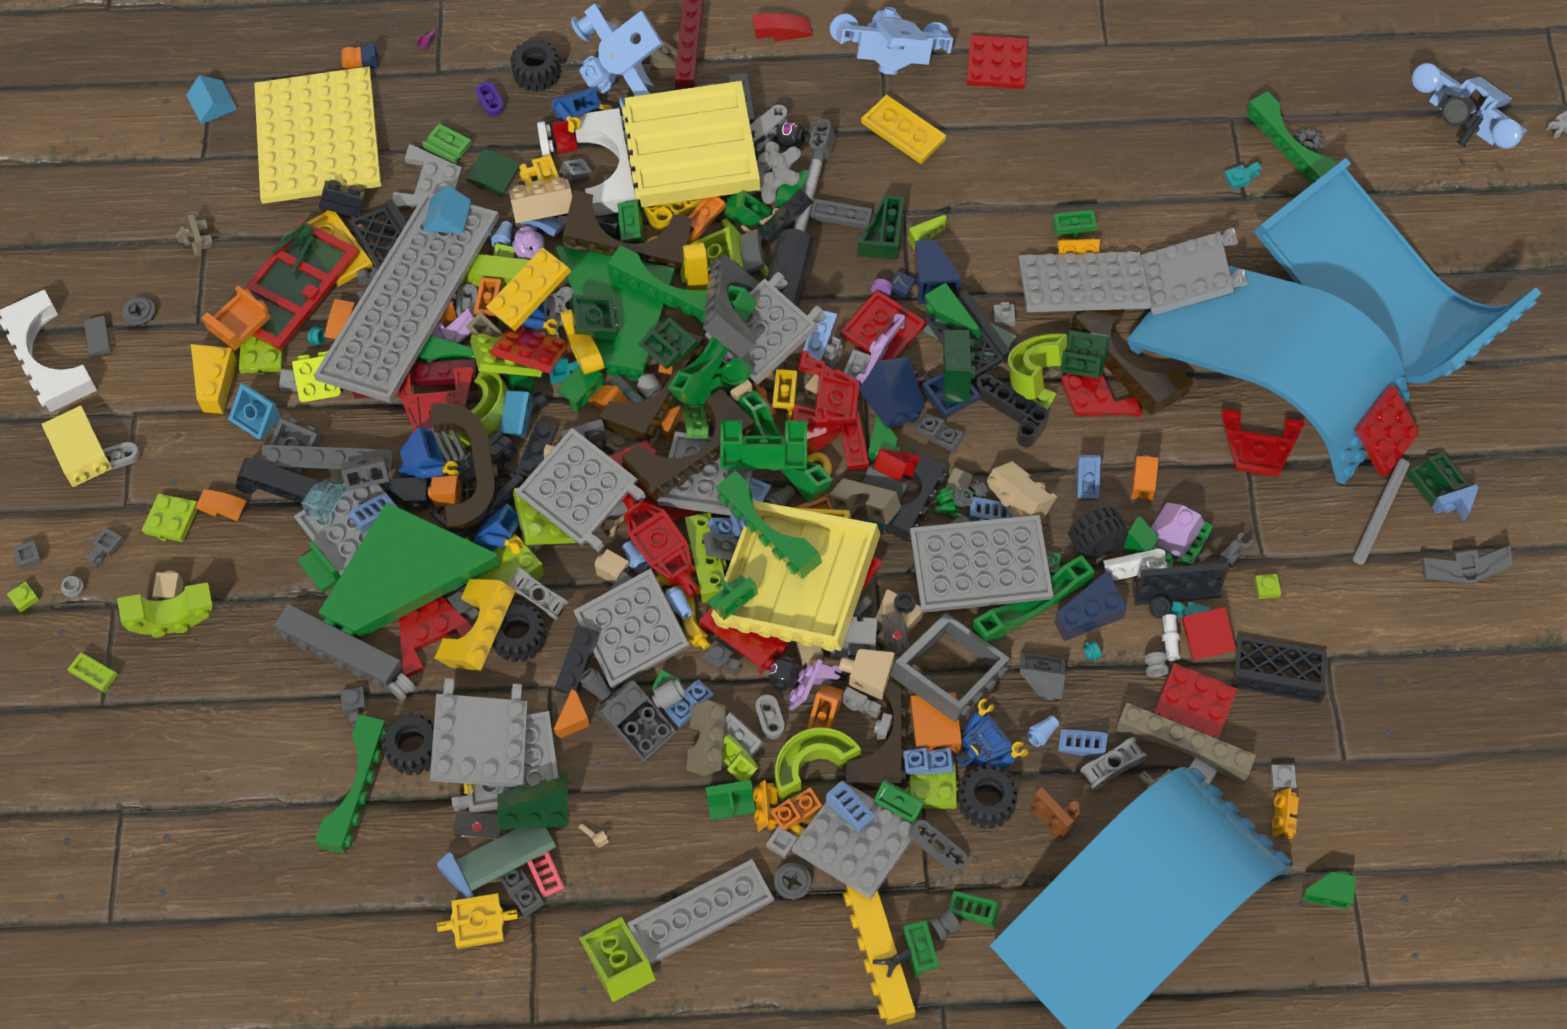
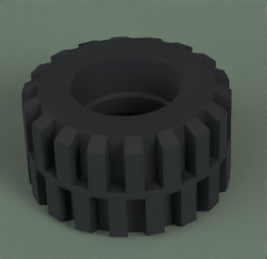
M531 39L530 42L526 40L522 45H517V49L512 51L510 57L514 80L518 83L519 87H524L527 91L531 89L532 92H537V90L545 91V88L550 89L552 84L558 82L557 79L560 78L561 72L559 56L556 48L553 45L551 46L549 42L546 41L544 43L541 39L538 41ZM535 64H541L540 66H537V67H530V66L535 65Z
M1104 507L1093 510L1079 518L1070 527L1068 536L1079 556L1082 555L1085 560L1100 558L1116 550L1125 542L1129 531L1114 507Z
M514 601L513 605H509L492 644L496 653L499 656L502 655L503 659L508 661L511 658L512 662L516 663L517 659L525 662L527 657H530V659L534 658L535 652L539 654L542 650L541 646L545 645L546 630L540 612L536 611L532 605L528 607L526 602H522L519 605L518 601ZM524 625L529 628L526 635L521 638L511 639L505 636L507 631L513 626Z
M408 713L406 717L402 714L398 716L399 719L397 721L395 719L391 720V726H386L384 729L386 734H382L383 743H381L390 765L400 773L405 771L407 775H412V772L419 775L421 770L424 769L426 772L429 771L434 723L427 716L423 718V715L419 713L416 716L413 713ZM412 736L424 738L422 746L416 751L404 752L400 750L402 743L407 738Z
M986 765V769H982V766L976 768V772L971 770L968 772V777H964L960 787L958 798L960 811L964 812L966 820L971 819L972 825L975 826L978 823L980 828L985 829V825H989V828L993 829L996 824L1000 827L1004 825L1005 820L1008 822L1014 813L1017 803L1018 789L1017 786H1014L1015 781L1013 777L1009 779V773L1007 771H1004V773L1000 772L1001 768L997 766L995 770L991 769V765ZM984 788L992 789L999 794L1001 802L994 806L983 805L976 799L975 793Z

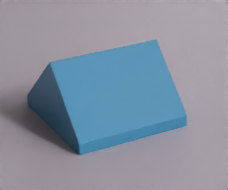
M199 75L186 94L201 124L237 110L223 81Z
M445 186L431 197L423 228L424 231L464 233L471 199L450 186Z
M241 383L228 420L257 439L262 440L279 422L281 418L280 413L274 402Z
M506 391L499 429L500 433L524 439L527 438L534 399L529 392Z

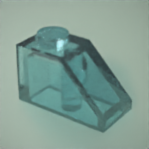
M329 479L312 486L301 503L306 515L326 523L345 493L346 487Z

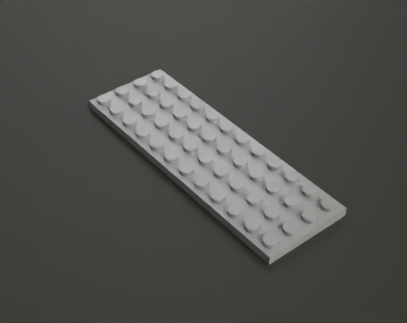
M426 192L315 372V380L391 403L499 219L498 212L470 205L464 233L424 231L423 228L430 200L435 195Z

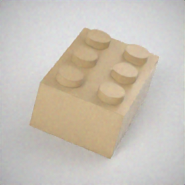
M555 178L549 183L539 181L533 183L532 186L524 187V185H518L513 187V190H509L516 223L569 212L572 193L568 179Z

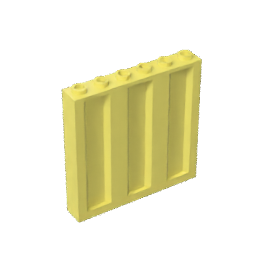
M742 81L625 98L626 106H622L623 117L628 118V122H624L626 134H630L631 137L627 139L628 150H633V155L629 156L631 167L635 166L636 171H632L633 182L638 183V188L634 189L636 200L641 201V207L729 195L743 190L745 192L760 190V178Z
M753 500L754 510L765 524L782 534L805 538L819 552L822 563L801 579L797 574L793 575L787 569L786 563L783 560H777L772 553V549L769 546H763L758 539V535L755 532L750 533L744 525L724 580L730 584L740 575L746 580L751 578L756 583L758 594L725 620L713 610L711 615L716 625L724 629L729 627L735 628L743 633H758L766 638L773 636L785 642L796 641L808 647L812 645L820 646L827 651H841L880 537L877 524Z

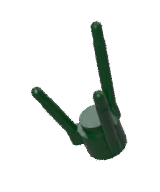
M306 222L300 223L295 229L281 238L282 243L273 249L271 254L274 255L293 239L299 243L306 242L292 268V271H296L309 245L314 241L312 237L314 234L313 228Z

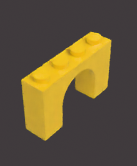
M469 579L461 599L480 609L477 621L464 637L460 639L443 638L434 658L450 668L481 671L516 590L500 580Z

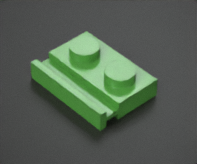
M438 124L428 136L427 141L423 142L425 149L454 164L472 145L470 139L441 124Z

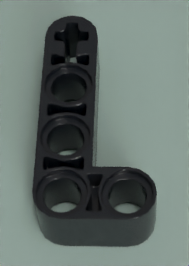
M983 374L978 377L976 390L980 394V400L1020 423L1016 437L1017 443L1022 447L1032 446L1047 426L1049 416L1047 409L1032 399L1024 398L1013 388L989 374Z
M245 458L243 460L235 487L244 493L252 494L255 488L306 506H310L314 502L316 503L324 489V485L317 480L253 458Z

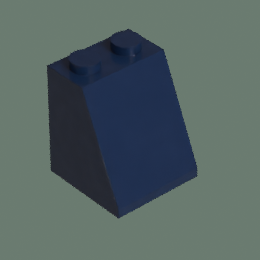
M928 239L915 241L914 271L918 304H926L925 295L944 283L948 285L956 298H959L961 276L938 242Z
M908 357L878 361L859 388L861 394L886 427L914 423L920 418V414L925 408Z

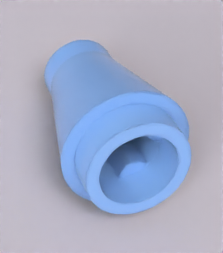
M503 221L492 236L493 248H495V244L511 245L513 225L510 222Z
M628 541L623 545L622 549L629 561L631 570L637 573L645 571L649 565L634 543Z
M678 587L669 589L665 596L672 610L682 620L691 617L693 611L683 590Z
M1050 715L1045 720L1031 726L1026 734L1029 742L1036 747L1045 745L1054 730L1059 726L1058 720Z

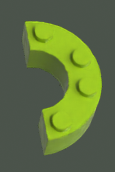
M1045 334L1032 337L1019 343L1011 350L1008 356L1010 382L1012 388L1026 399H1036L1044 389L1042 368L1061 366L1063 351L1067 350V334Z
M480 371L474 382L483 393L479 404L471 412L481 420L489 437L495 430L499 431L506 391H510V389L498 373ZM447 431L448 434H449L450 439H452V436H451L450 432ZM458 432L464 447H471L467 437Z
M208 583L185 586L184 591L180 595L163 601L146 600L140 594L117 598L122 625L128 631L152 635L153 637H162L173 632L184 633L188 628L208 618L212 611Z
M812 728L793 736L782 747L775 765L776 788L781 802L801 791L799 774L808 762L816 759H827L842 769L846 767V760L860 759V747L846 734L830 728Z

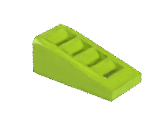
M946 215L909 228L908 241L913 250H915V241L931 240L946 229Z

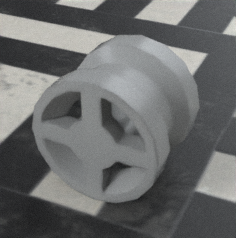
M1154 652L1144 657V661L1147 664V676L1161 677L1168 674V666L1165 665L1167 660L1165 653Z
M402 673L397 676L395 682L387 685L389 690L401 701L406 699V695L409 692H413L416 689L414 684Z

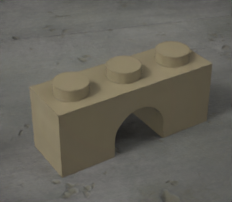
M844 478L829 494L834 510H849L852 515L858 508L866 506L869 520L887 525L901 508L897 492Z
M706 700L691 707L690 728L700 731V736L696 745L688 749L687 771L706 776L721 770L726 706Z

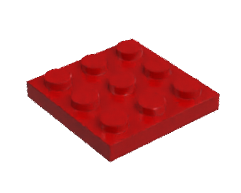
M970 35L966 85L1024 89L1027 39Z
M876 290L840 331V336L871 355L869 350L873 341H877L881 333L886 334L894 326V316L896 314L904 315V329L900 328L893 337L881 361L899 358L926 327V321Z
M520 326L516 331L509 327L492 347L491 355L551 374L569 351L570 343L564 342L561 338L546 336L539 331L527 330L523 326Z
M1388 386L1354 429L1379 476H1387L1420 433L1395 386Z
M1174 663L1154 714L1218 739L1238 688Z

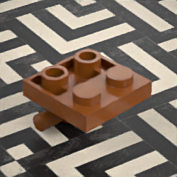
M1043 787L1035 792L1031 806L1033 815L1039 821H1044L1048 826L1049 832L1055 838L1059 837L1061 841H1064L1070 835L1073 823L1079 816V803L1072 801L1066 808L1062 809Z

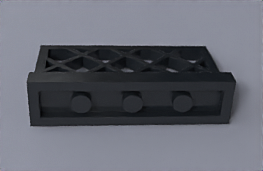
M393 199L386 201L383 208L349 220V225L375 267L379 270L385 258L376 257V251L385 252L387 256L407 224ZM385 215L387 219L383 223L375 221L376 217ZM361 223L369 224L367 230L360 229L357 225ZM372 226L381 227L380 234L371 232ZM386 229L395 231L394 237L384 235ZM367 237L377 238L376 244L367 243ZM381 240L391 242L389 248L379 246Z
M964 290L957 299L979 327L980 338L984 339L983 347L973 345V350L982 351L980 360L974 359V364H979L978 370L975 371L976 379L1001 362L1007 363L1011 351L969 293ZM932 314L926 317L925 321L943 345L944 330L957 329L947 328L945 323L944 327L935 326L932 321L937 318ZM985 352L994 353L997 357L991 362L983 361Z
M502 466L500 469L502 473L499 472L498 478H494L496 479L495 497L488 514L477 525L467 530L453 533L464 539L468 537L472 542L480 526L505 504L511 506L515 502L513 491L514 488H519L525 482L523 477L518 473L515 475ZM475 472L461 483L463 487L462 495L466 494V501L470 499V494H474L476 488H470L471 484L476 481ZM509 477L511 479L506 484L500 485V478ZM445 506L435 507L430 512L431 516L448 529L446 516L439 515L445 509Z
M1228 563L1140 570L1137 581L1132 582L1135 605H1147L1156 597H1164L1169 602L1222 598V585L1229 571Z
M1238 636L1231 686L1243 690L1321 703L1326 693L1327 651ZM1242 644L1250 645L1254 651L1247 654L1241 646ZM1266 648L1272 649L1276 655L1269 658L1263 650ZM1288 652L1295 653L1299 658L1291 662L1285 654ZM1259 654L1265 662L1257 665L1251 657ZM1313 656L1321 659L1320 663L1314 666L1307 658ZM1281 658L1287 666L1279 669L1274 661ZM1247 661L1253 669H1240V664ZM1303 662L1309 670L1302 673L1296 665ZM1269 665L1275 673H1264L1262 668ZM1291 669L1298 677H1287L1284 672ZM1314 673L1318 677L1319 683L1309 681L1307 676Z

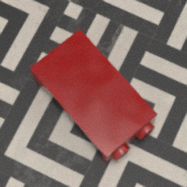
M712 608L699 620L700 628L706 634L712 631L757 665L760 675L765 670L769 671L773 661L780 654L783 655L790 646L789 642L782 641L777 637L770 636L766 638L754 632L743 633L731 627L728 629L721 628L716 625L711 615Z

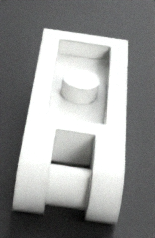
M1155 549L1105 560V572L1108 571L1112 580L1115 581L1138 576L1140 570L1167 568L1166 554L1163 549Z

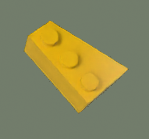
M191 344L197 401L203 412L224 414L237 364L233 350L227 347Z

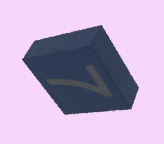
M898 271L890 282L893 287L892 292L906 298L916 284V279Z

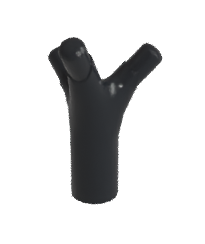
M905 949L891 957L873 960V964L887 965L888 972L886 976L890 978L896 966L911 958L912 955L909 949Z

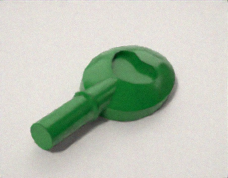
M736 358L728 361L723 367H719L714 375L721 376L724 382L730 385H740L749 378L751 367L748 362Z

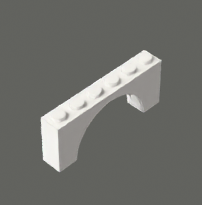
M619 108L575 116L580 119V130L575 128L577 143L589 142L602 145L610 149L619 159L618 167L609 179L595 187L585 189L586 193L594 195L593 211L595 216L618 213L617 204L636 200L634 186H637V183L633 182V176L631 175L634 167H631L630 160L628 159L629 155H631V150H628V145L625 143L627 142L628 134H626V130L623 131V128H625V118L620 116Z
M45 289L0 310L2 317L0 324L4 331H9V334L6 336L12 346L16 345L17 349L14 352L19 361H24L25 364L21 366L27 376L31 375L32 379L29 382L34 391H39L40 394L37 395V398L42 407L47 406L49 411L53 412L97 391L84 365L59 370L47 368L34 360L33 343L36 335L49 320L58 316Z

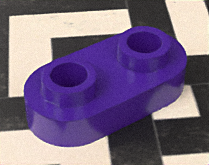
M489 82L479 84L476 88V94L485 112L490 116L500 115L504 110V105L495 86Z

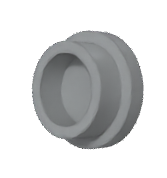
M75 576L66 577L61 584V591L67 597H76L84 589L82 580Z

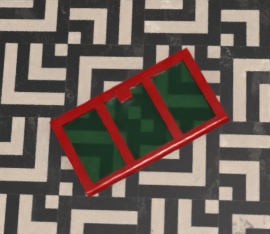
M300 220V222L295 226V228L304 221ZM312 225L310 226L314 230L312 235L314 241L309 245L296 271H292V268L306 242L299 243L293 239L274 255L272 254L243 289H248L256 300L265 302L269 307L268 313L271 317L252 336L279 351L284 348L360 254L358 248Z

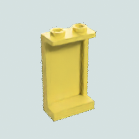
M82 406L42 423L63 472L72 487L112 469Z

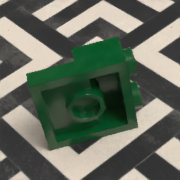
M571 296L574 334L592 335L593 340L613 341L615 335H618L619 325L615 321L616 306H613L612 297Z

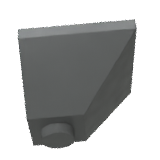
M1021 652L1020 674L1034 691L1046 700L1062 699L1066 675L1065 658Z

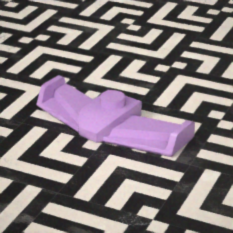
M467 308L447 328H444L442 322L437 324L431 334L437 338L453 340L459 344L471 333L466 325L474 316L470 309Z
M896 314L894 316V326L886 334L881 333L877 341H873L869 350L871 352V360L864 374H858L856 377V381L860 382V387L878 361H881L888 349V344L899 329H904V315Z

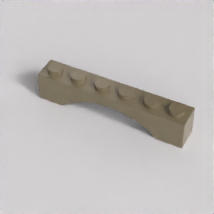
M1126 703L1115 731L1130 738L1135 737L1138 741L1158 743L1187 753L1206 763L1222 776L1242 784L1245 783L1256 757L1255 754L1129 703Z

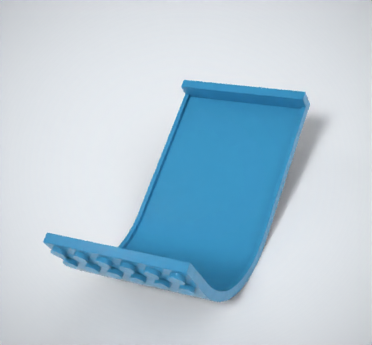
M1347 158L1253 231L1297 284L1333 294L1368 316L1386 334L1398 352L1408 383L1430 382L1441 375L1446 377L1454 370H1458L1466 363L1465 361L1468 358H1472L1480 352L1482 346H1486L1493 341L1495 335L1509 327L1508 324L1523 315L1522 312L1537 303L1535 299L1542 294L1535 287L1509 304L1491 306L1474 302L1452 290L1430 270L1347 171L1346 168L1351 164Z
M1229 266L1230 275L1232 276L1240 268ZM1244 270L1248 282L1246 286L1235 287L1234 292L1160 314L1153 315L1152 311H1150L1127 338L1132 354L1139 356L1143 350L1154 352L1258 384L1284 398L1297 408L1321 435L1330 455L1336 481L1341 484H1345L1349 477L1353 476L1355 469L1366 457L1367 452L1354 429L1388 386H1395L1404 404L1408 402L1410 397L1407 379L1398 352L1386 334L1363 312L1328 292Z
M1177 768L1144 791L1114 818L990 945L998 956L1067 1029H1117L1246 900L1278 875H1286L1292 869L1289 865L1291 860L1282 851L1276 852L1272 848L1274 843L1266 835H1259L1255 831L1256 825L1251 820L1240 817L1238 815L1240 810L1231 801H1224L1221 798L1223 793L1215 785H1208L1204 781L1206 776L1197 768Z

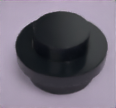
M903 592L895 597L894 607L901 614H909L915 609L916 600L910 593Z
M1156 597L1149 603V612L1154 618L1162 619L1163 616L1170 614L1171 604L1164 597Z

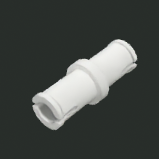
M1172 614L1162 617L1164 628L1162 641L1165 642L1167 661L1180 659L1178 646L1180 634L1177 633V616Z

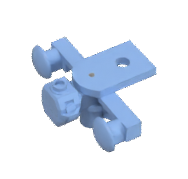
M595 3L584 11L586 16L581 20L572 17V28L582 40L591 41L590 35L595 31L602 40L599 45V57H588L583 61V66H581L579 71L588 87L595 88L596 92L605 94L612 88L616 75H623L634 96L650 94L647 88L652 89L654 86L644 71L642 60L661 47L663 42L643 11L637 13L619 28L616 24L604 19L600 12L602 7ZM636 34L641 36V41L638 44H634L633 41ZM623 96L619 99L621 109L622 106H626L625 97Z
M885 7L883 11L878 10L867 27L858 26L857 20L849 14L838 15L830 25L832 37L839 41L840 44L849 40L858 42L857 59L875 60L880 64L879 71L890 75L897 74L899 69L911 63L929 65L931 50L942 47L943 50L950 53L953 38L948 33V29L944 24L933 22L921 31L915 23L902 20L896 9L892 7Z

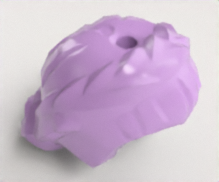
M521 226L519 231L516 232L512 246L519 259L531 260L542 247L545 249L543 236L535 232L532 227Z

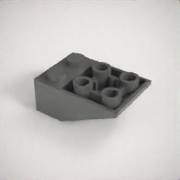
M627 681L595 710L607 727L643 762L677 732L635 681Z

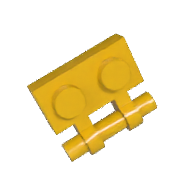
M551 155L532 160L533 167L528 168L526 164L519 166L520 177L525 182V187L532 186L535 182L543 181L544 183H549L553 179L559 178ZM537 176L538 180L533 182L532 177Z

